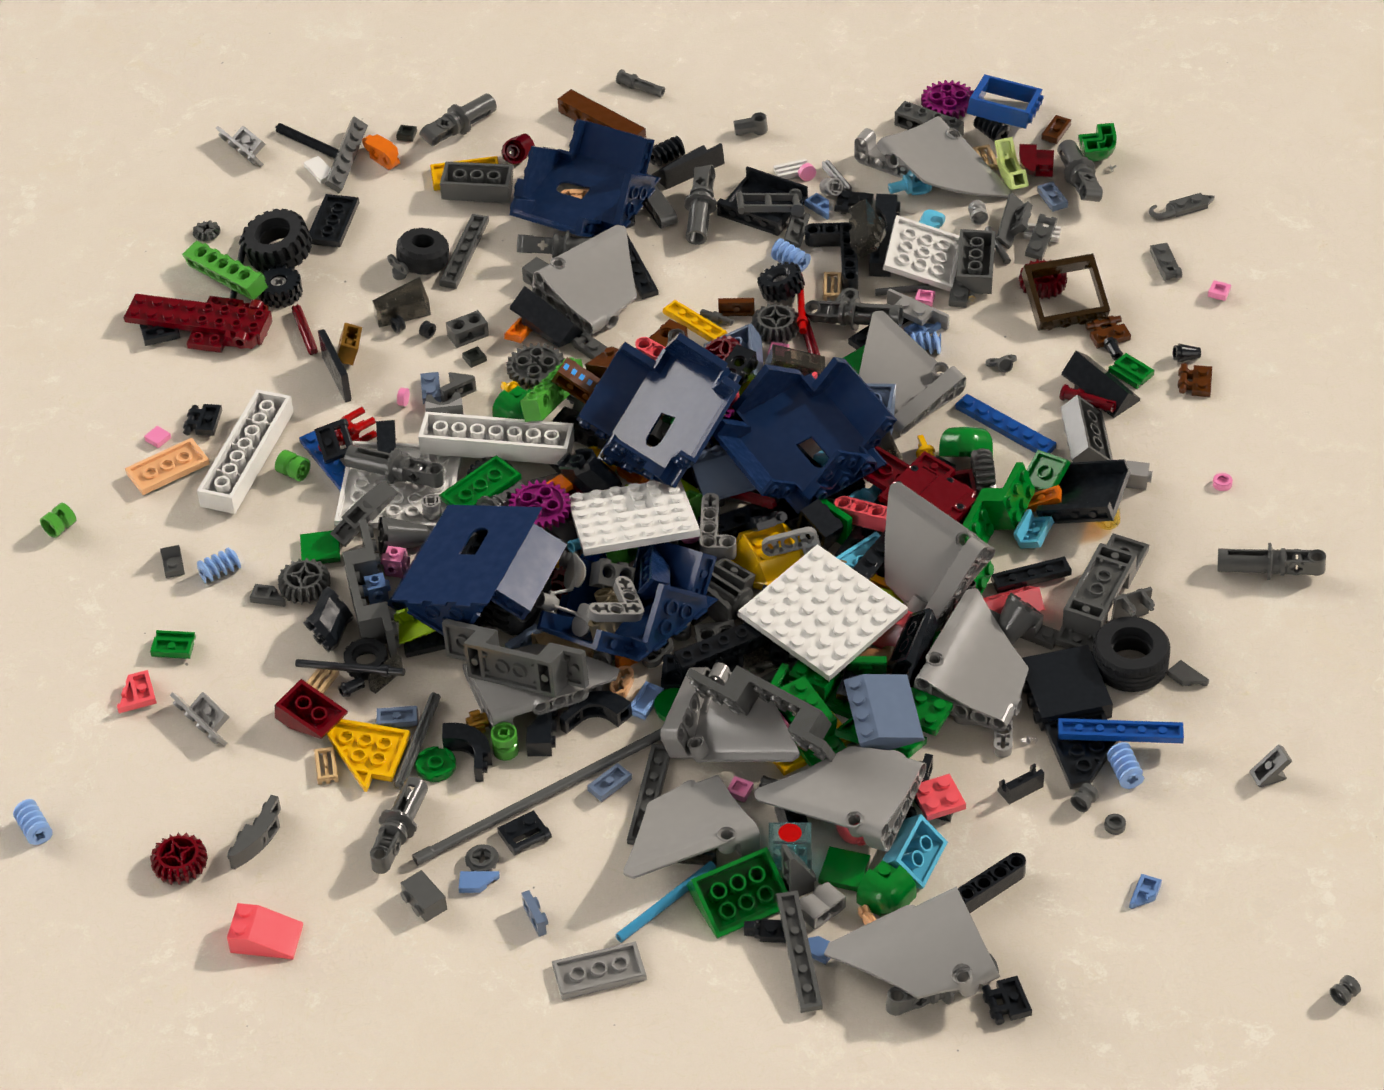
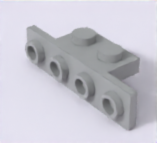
M219 126L216 127L220 132L218 135L225 142L228 139V144L234 149L238 147L237 151L244 157L247 155V159L253 165L256 163L261 167L264 165L256 155L266 144L246 127L242 126L233 137Z
M889 289L887 291V303L890 305H902L904 318L921 326L926 322L932 324L940 322L941 328L945 330L949 328L950 316L895 290Z
M173 692L170 694L175 700L173 704L181 711L184 709L186 711L184 715L192 722L196 720L198 722L196 726L204 733L207 731L209 733L207 737L217 745L220 742L226 746L227 742L217 731L230 716L207 694L202 692L191 706Z

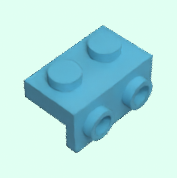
M1031 509L1026 510L1013 533L1020 549L1040 548L1054 524L1052 516L1034 517Z

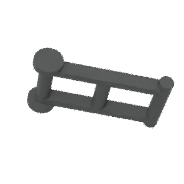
M792 189L789 193L737 192L736 194L737 207L740 214L744 212H791L793 216L800 217L805 211L804 206L800 203L802 192L799 189ZM744 201H765V204H744ZM772 201H791L793 204H772Z

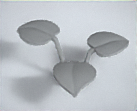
M572 553L565 572L564 586L566 589L549 591L548 594L541 592L537 598L535 605L537 608H541L534 624L538 625L542 610L556 614L554 610L558 609L575 615L572 621V631L576 636L584 637L590 632L588 626L590 619L587 617L589 604H580L576 612L559 606V599L555 596L556 594L573 591L574 587L579 588L585 580L586 566L576 553Z

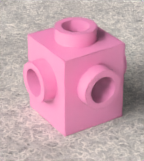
M387 547L386 552L381 556V564L384 566L385 576L403 578L407 568L410 566L407 548Z

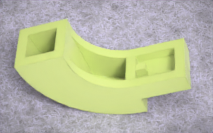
M1013 137L995 140L998 156L996 161L1006 186L1011 190L1029 186L1026 169L1021 168L1016 156Z

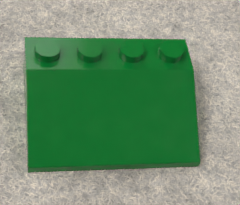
M767 847L697 876L686 884L695 905L717 939L743 928L744 921L761 920L778 913L776 894L788 892Z

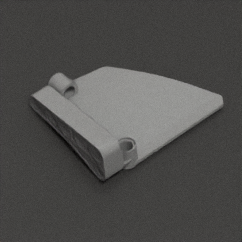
M940 116L907 131L885 136L876 144L878 150L886 157L887 165L890 168L906 166L925 184L953 192L986 197L1008 198L1009 194L1012 193L956 129L950 128Z
M615 225L563 254L552 258L549 265L534 272L532 292L572 321L583 332L588 331L592 335L603 329L604 326L609 329L613 328L619 320L618 315L621 310L637 297L626 227Z
M884 311L873 312L859 376L865 383L896 384L894 417L897 421L893 429L902 436L929 414L959 396L966 387V377L955 366L949 368L946 363L937 362Z
M896 482L890 485L887 504L885 583L905 603L908 611L915 613L927 608L932 609L938 621V629L966 589L993 558L995 549L901 482ZM967 536H969V539H968L967 542L965 543V542H964L965 538H966Z
M968 589L963 594L926 655V662L914 681V688L952 702L953 709L949 715L1002 732L1006 730L1013 715L1017 716L1022 706L1021 694L1029 668L1000 628L978 589Z
M719 662L715 663L711 670L708 667H691V669L723 686L732 673L727 665ZM685 676L660 733L661 741L670 758H694V761L698 763L792 762L800 756V752L795 742L791 739L792 736L788 732V728L774 702L770 701L767 703L758 697L748 715L741 712L738 715L732 712L728 705L723 704L721 706L714 702L712 696L707 694L705 697L699 694L696 688L690 684L691 681L687 676Z
M849 746L836 753L832 762L825 759L796 774L754 790V794L758 802L846 827L851 836L857 838L863 836L865 843L869 847L888 852L925 776L926 763L906 758L903 753L896 750L889 751Z
M719 775L699 782L688 780L647 804L637 838L624 867V875L635 879L716 848L723 854H731L736 850L742 858L760 850V833L756 823L736 802Z

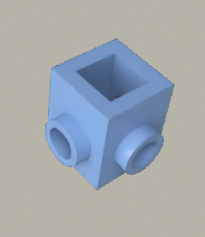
M383 572L364 576L365 585H362L364 597H368L369 604L388 602V591H391L389 579L385 580Z

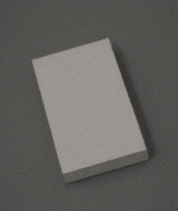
M636 941L552 961L562 1000L647 980Z

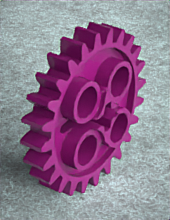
M944 80V83L938 81L937 85L932 83V87L927 86V90H923L921 105L935 112L959 119V116L965 117V113L967 114L969 100L974 90H971V87H966L965 83L960 85V81L954 83L953 80L950 83L947 80Z
M536 480L535 484L528 481V486L521 484V489L516 488L515 493H512L511 499H509V506L543 507L534 524L542 527L544 530L548 528L551 531L553 525L558 528L559 522L565 523V518H569V513H571L569 493H566L565 488L560 489V484L554 487L553 481L549 484H546V480L542 483Z

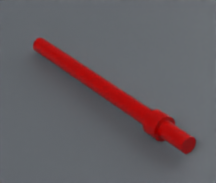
M803 289L797 294V326L799 327L800 334L807 332L806 327L808 325V318L804 309L805 298Z

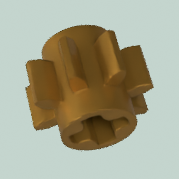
M478 709L470 711V717L465 718L466 724L485 733V728L490 726L486 713H480Z

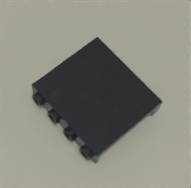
M747 166L746 177L726 200L720 198L717 201V216L779 236L789 224L791 212H744L740 214L737 207V192L789 193L792 189H799L802 192L800 203L804 205V201L808 199V186ZM744 201V204H765V201ZM772 201V204H793V202Z
M1126 460L1071 462L1059 483L1062 489L1061 503L1038 505L1036 508L1038 517L1052 516L1054 524L1114 521L1131 474Z
M1089 645L1022 658L1029 668L1022 692L1027 694L1028 707L1033 709L1034 722L1039 725L1041 731H1044L1045 722L1055 721L1058 718H1070L1104 711L1106 718H1112L1113 703Z

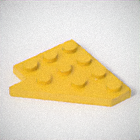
M342 719L327 733V738L364 792L368 791L372 779L393 781L411 737L410 730Z

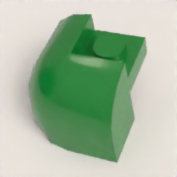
M1114 123L1097 124L1096 133L1078 135L1080 151L1083 157H1087L1093 162L1108 159L1116 148L1117 135Z
M516 386L510 392L503 390L494 402L492 409L493 417L524 419L520 401L532 389L526 391L520 386Z
M948 428L940 438L939 456L971 457L973 450L981 448L989 449L993 456L991 435L982 428Z
M882 860L873 870L869 868L864 874L857 889L856 903L861 906L864 904L868 905L871 912L876 915L889 914L909 905L916 898L917 888L915 881L900 865L896 869Z

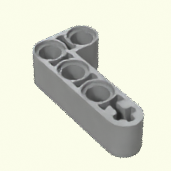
M866 128L855 139L854 157L859 163L903 178V175L908 173L909 169L906 166L890 168L887 165L886 157L876 147V134L873 130Z
M707 493L702 497L700 552L716 556V561L723 557L733 560L737 556L736 538L732 535H719V496L715 493Z

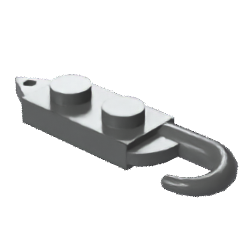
M1197 193L1169 201L1166 205V211L1162 213L1154 212L1157 205H1153L1149 208V214L1151 217L1159 220L1183 216L1207 209L1215 196Z

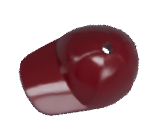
M526 133L513 137L502 146V158L510 164L521 163L528 157L531 146H535V144Z

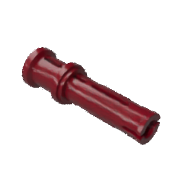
M1066 384L1061 388L1059 398L1062 401L1071 400L1078 395L1098 409L1113 413L1116 408V401L1087 394L1083 389L1070 388Z

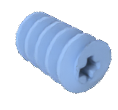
M782 238L774 243L771 250V257L781 264L793 262L800 267L801 272L810 264V254H806L805 251L800 250L798 247L795 248L794 245L784 241Z
M926 331L925 337H923L922 332H919L917 337L914 332L911 333L910 337L925 351L928 349L930 355L933 354L934 349H936L937 354H940L941 333L938 336L936 331H934L932 337L928 331Z
M229 547L225 549V553L219 551L218 556L213 554L211 559L206 557L204 562L201 560L197 561L198 572L205 583H207L206 578H209L211 582L214 581V574L221 578V571L227 575V568L234 572V565L239 569L241 568L237 554Z
M1121 742L1110 748L1107 753V759L1121 787L1132 789L1139 786L1145 778L1142 775L1143 770L1137 758L1133 755L1134 752L1130 749L1131 746L1127 742Z
M26 799L20 802L15 807L13 816L27 841L33 845L47 842L51 838L53 831L37 806L36 801Z

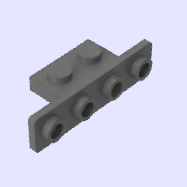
M1010 193L997 234V240L1008 249L1012 247L1014 236L1020 232L1023 233L1027 229L1033 206L1028 201L1023 203L1013 193Z

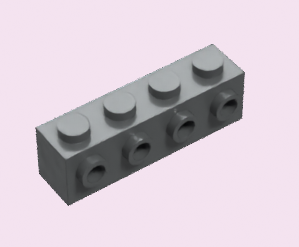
M904 101L895 111L894 125L909 130L940 116L950 128L956 129L961 136L964 135V121L911 102Z

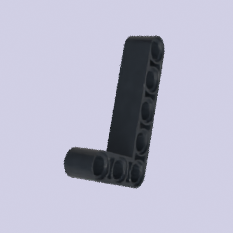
M850 222L811 223L806 225L805 244L807 246H840L843 290L846 288L858 290L855 225Z

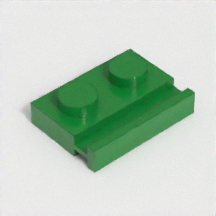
M1127 353L1116 360L1114 365H1110L1108 369L1109 373L1135 389H1138L1139 385H1143L1153 377L1155 371Z
M156 630V637H154L150 650L151 657L190 659L194 640H196L195 632Z

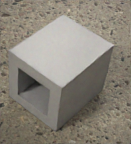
M1127 460L1126 463L1131 474L1126 488L1146 490L1147 482L1151 483L1153 471H1149L1150 463Z

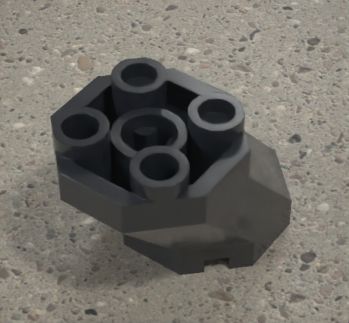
M579 448L575 450L576 454L571 455L567 453L557 462L563 476L583 493L597 489L606 490L614 486L623 487L618 475L596 457L593 449Z
M329 586L322 591L313 613L303 622L307 629L314 633L313 638L319 645L322 644L328 653L338 647L347 624L354 619L347 605L338 598L337 593Z

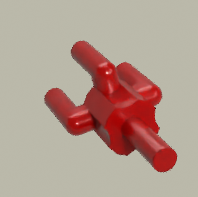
M363 407L341 418L348 421V430L352 441L368 442L377 437L376 431L373 430L359 438V433L362 430L376 423L374 417L365 421L362 420L356 424L351 422V420L365 413ZM335 430L340 446L345 445L341 430Z

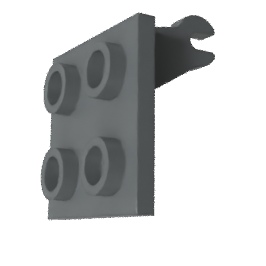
M1151 587L1141 588L1134 592L1114 597L1111 620L1120 617H1139L1149 614V611H1153L1155 606L1154 601L1151 599L1153 589Z

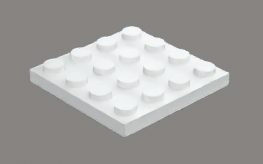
M896 215L883 270L951 292L957 269L960 236Z

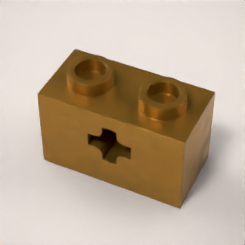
M344 323L337 354L343 364L352 366L354 364L362 327Z

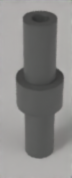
M705 309L700 311L701 316L711 319L712 322L718 324L721 322L732 326L734 323L733 319L723 316L722 313L711 312Z

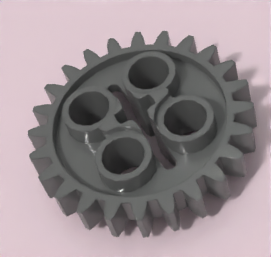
M530 343V347L523 345L522 350L517 348V353L512 352V357H508V362H506L507 374L509 379L518 382L519 386L525 385V389L532 386V389H534V386L538 385L542 379L555 370L556 366L560 365L565 358L563 353H559V349L554 350L553 345L548 348L546 343L543 346H540V343H537L536 346Z

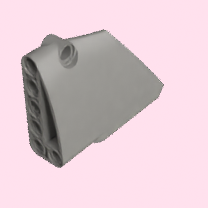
M532 644L513 650L538 655L547 645ZM586 656L589 685L585 689L567 685L556 697H551L468 677L467 665L463 664L465 677L481 712H485L488 717L490 731L494 725L501 722L513 724L515 716L533 711L536 715H542L582 702L588 697V689L615 681L620 669Z
M957 886L917 906L906 905L829 942L824 953L826 957L873 975L917 999L959 990L962 996L971 997L977 993L979 984L983 986L1000 977Z

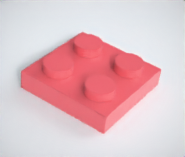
M950 773L921 782L914 797L927 821L966 809V803Z

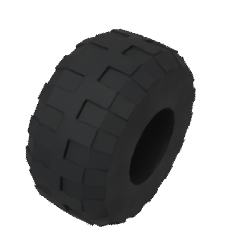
M430 228L410 229L398 238L396 257L399 262L406 264L411 273L420 275L436 273L448 262L449 243L440 232Z

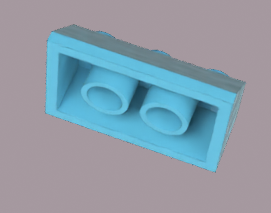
M922 814L904 819L892 847L886 852L882 860L896 869L899 865L912 876L916 888L923 889L948 841Z

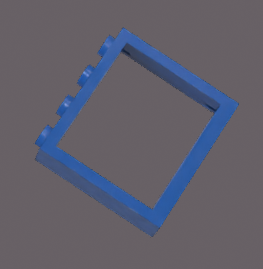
M984 74L970 97L967 114L1026 129L1029 123L1032 124L1033 117L1035 118L1040 105H1042L1044 95H1042L1043 89ZM986 93H991L1027 102L1029 105L1026 110L983 100Z

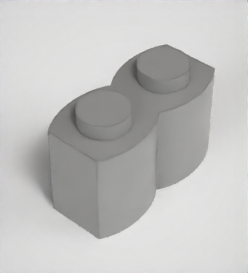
M829 882L818 885L812 894L799 899L804 921L813 929L821 927L846 907V897Z

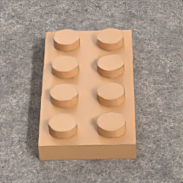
M190 438L125 468V471L142 495H145L209 465L210 462L196 442Z

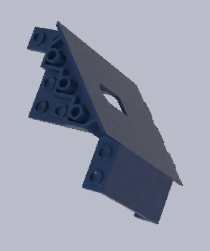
M576 120L573 127V137L569 144V151L531 146V150L528 153L527 166L524 170V179L517 178L514 186V198L510 205L509 215L564 232L568 230L569 233L577 236L595 237L615 225L627 228L631 223L629 220L633 214L637 215L643 207L642 202L645 198L649 199L655 191V185L661 179L660 177L647 174L655 140L593 122ZM563 183H570L588 188L589 191L580 199L558 192L557 187Z
M679 333L668 342L656 361L627 342H624L576 420L579 421L581 427L593 430L600 439H607V442L597 456L601 461L610 466L620 467L629 473L644 476L648 480H655L676 488L686 470L697 462L741 388V385L738 383L742 376L731 372L730 368L726 367L727 362L682 333ZM662 414L675 418L662 441L657 446L649 447L647 445L648 437Z
M833 357L817 379L812 374L804 377L797 369L765 364L732 405L734 416L722 419L713 436L762 496L785 498L795 512L799 514L803 508L817 499L822 501L885 466L887 462L875 450V447L881 443L886 433L892 430L897 419L845 359ZM812 438L829 458L828 462L822 468L815 467L797 445Z
M447 505L439 521L423 542L387 605L396 611L404 608L407 610L408 608L407 613L443 636L442 622L445 619L473 625L490 600L519 619L524 620L534 606L567 544L545 531L542 527L534 524L543 507ZM474 532L485 538L476 555L461 554Z
M669 542L653 544L670 566V586L659 583L655 598L641 602L644 612L640 621L622 622L615 633L597 629L593 640L591 632L584 637H578L573 633L572 621L575 615L561 610H557V614L542 610L537 630L597 651L626 657L639 662L652 651L659 650L667 643L671 636L678 635L688 627L687 624L693 619L697 620L707 612V608L719 600L706 595L717 557ZM652 545L638 547L633 568H636L635 574L640 566L638 564L639 559ZM580 558L586 566V577L583 584L579 588L574 587V590L568 592L567 595L562 594L559 606L576 612L582 603L589 605L597 603L594 593L601 589L589 586L591 564L594 561Z

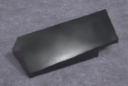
M719 143L709 149L702 145L651 175L660 177L661 179L658 182L666 189L674 187L694 178L695 167L713 165L716 168L725 164L723 145Z
M526 286L523 287L510 305V310L522 317L521 324L529 327L532 331L559 348L571 343L574 338H579L581 333H583L572 321Z
M1079 351L1074 352L1062 371L1061 375L1075 384L1074 389L1078 390L1080 388L1087 394L1116 401V408L1113 413L1103 410L1113 418L1140 401V397L1091 357Z
M930 608L909 615L887 664L889 668L893 669L891 674L907 675L910 687L913 688L914 681L926 662V655L930 651L938 626V621L933 610Z

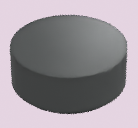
M1120 814L1108 815L1105 818V830L1113 835L1123 833L1126 828L1125 818Z

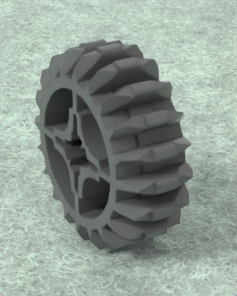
M776 303L774 305L767 304V307L761 306V309H757L756 313L753 314L751 324L761 335L763 342L768 341L769 344L771 342L785 343V340L791 341V338H795L796 334L799 333V327L797 326L798 312H795V309L790 308L789 305L783 306L782 303L780 305H776Z
M984 448L973 450L970 463L977 495H979L982 488H996V474L992 452Z
M306 558L302 561L300 559L297 562L291 561V565H285V568L281 569V573L278 575V587L282 596L286 597L287 601L292 600L294 604L298 601L301 605L304 602L310 604L312 600L317 601L322 591L328 586L330 587L331 584L330 573L326 565H323L321 561L316 562L315 559L309 561Z

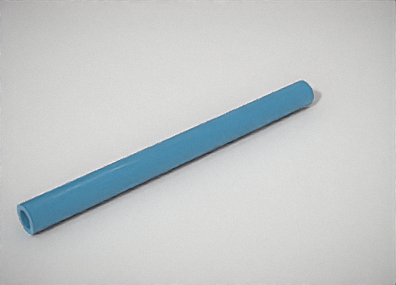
M709 861L615 934L617 940L621 943L687 893L689 889L686 884L691 879L716 869L715 864Z

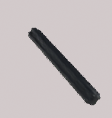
M278 123L275 126L277 133L334 159L336 158L339 149L282 123Z

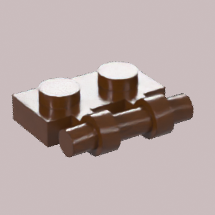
M1113 315L1107 316L1103 320L1095 319L1091 323L1085 324L1087 331L1094 330L1090 332V338L1097 349L1104 347V340L1108 337L1115 338L1118 343L1131 340V334L1125 324L1117 325V323L1122 322L1120 315L1115 317Z
M1182 363L1178 370L1180 379L1177 386L1179 392L1184 394L1186 390L1192 391V396L1210 397L1212 366L1194 365L1193 370H1189L1188 364Z

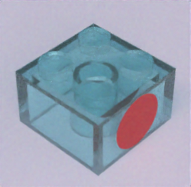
M769 823V852L777 869L782 870V844H786L806 863L809 869H812L811 823Z

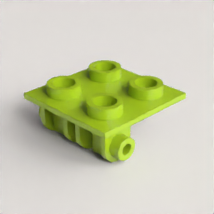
M405 608L398 610L394 614L395 621H399V644L412 641L415 638L435 631L407 613L408 608L407 610Z

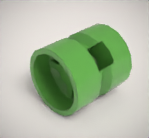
M283 450L275 461V470L278 473L289 476L296 481L304 480L310 471L311 464L309 459L289 450Z
M59 503L52 509V512H48L40 518L42 528L53 538L58 537L65 531V528H69L77 521L75 513L65 503Z
M508 722L494 725L490 732L493 755L503 761L515 758L519 753L516 727Z

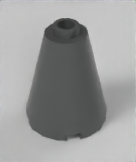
M385 516L379 517V552L382 555L386 552L388 546L407 549L422 546L431 529H428L427 525Z
M1010 593L997 623L1010 643L1013 644L1035 625L1043 615L1032 605L1024 602L1017 595Z

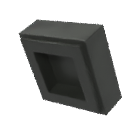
M400 125L396 134L397 140L413 142L417 133V126Z
M478 346L462 353V358L471 368L487 361V356Z

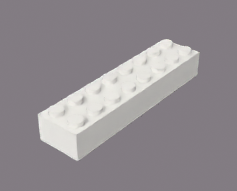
M256 390L197 490L200 507L232 514L236 513L294 412L291 396Z
M425 412L418 436L419 449L421 454L470 458L486 457V459L497 455L502 460L558 465L557 462L565 454H571L574 425L573 423L525 422L524 419Z

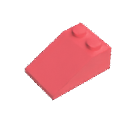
M237 903L227 935L230 953L294 959L303 922L259 905Z

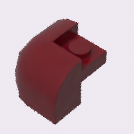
M1019 144V163L1021 168L1026 169V173L1034 177H1053L1054 150H1037V144Z

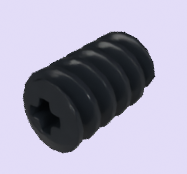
M977 116L973 122L976 129L993 141L1008 138L1010 126L1005 123Z
M671 137L664 142H660L658 145H654L650 163L662 166L663 163H668V160H674V157L677 159L680 155H685L684 145L680 137Z

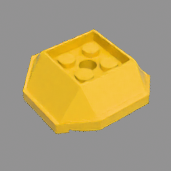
M784 522L761 531H743L737 536V556L731 561L756 575L753 584L755 589L762 590L764 584L767 586L804 556L803 549L775 556H766L763 553L762 541L764 538L792 531ZM797 536V537H798V543H799V542H801V539H800V536ZM787 538L784 540V543L792 545L795 543V540ZM768 544V547L770 549H773V546L771 544Z

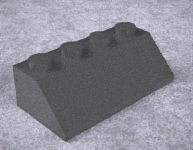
M446 161L440 181L442 200L510 203L514 166L509 164Z
M960 229L956 279L973 293L992 294L996 231Z
M1076 395L1061 407L1062 420L1065 426L1064 431L1067 435L1071 460L1073 462L1113 460L1102 411Z

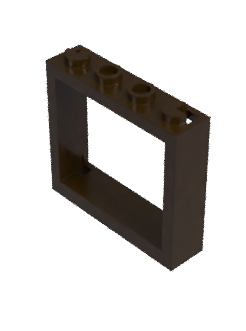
M1093 253L1024 265L1022 278L1038 331L1045 329L1049 331L1056 327L1066 328L1078 323L1083 325L1095 319H1106L1109 315V303ZM1089 269L1100 307L1044 317L1033 278Z

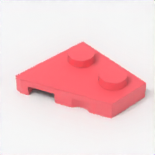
M148 670L128 675L126 686L121 693V702L117 705L118 712L123 713L157 704Z

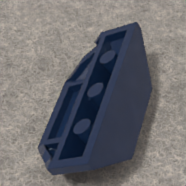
M652 545L639 559L638 564L640 566L634 578V587L641 602L655 598L659 583L670 586V566L657 548Z

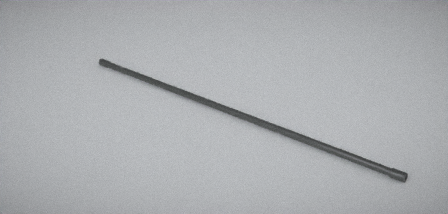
M795 659L788 663L789 673L797 663L798 659ZM778 669L760 678L771 683ZM661 729L448 838L412 854L415 864L418 866L434 858L437 854L660 741Z

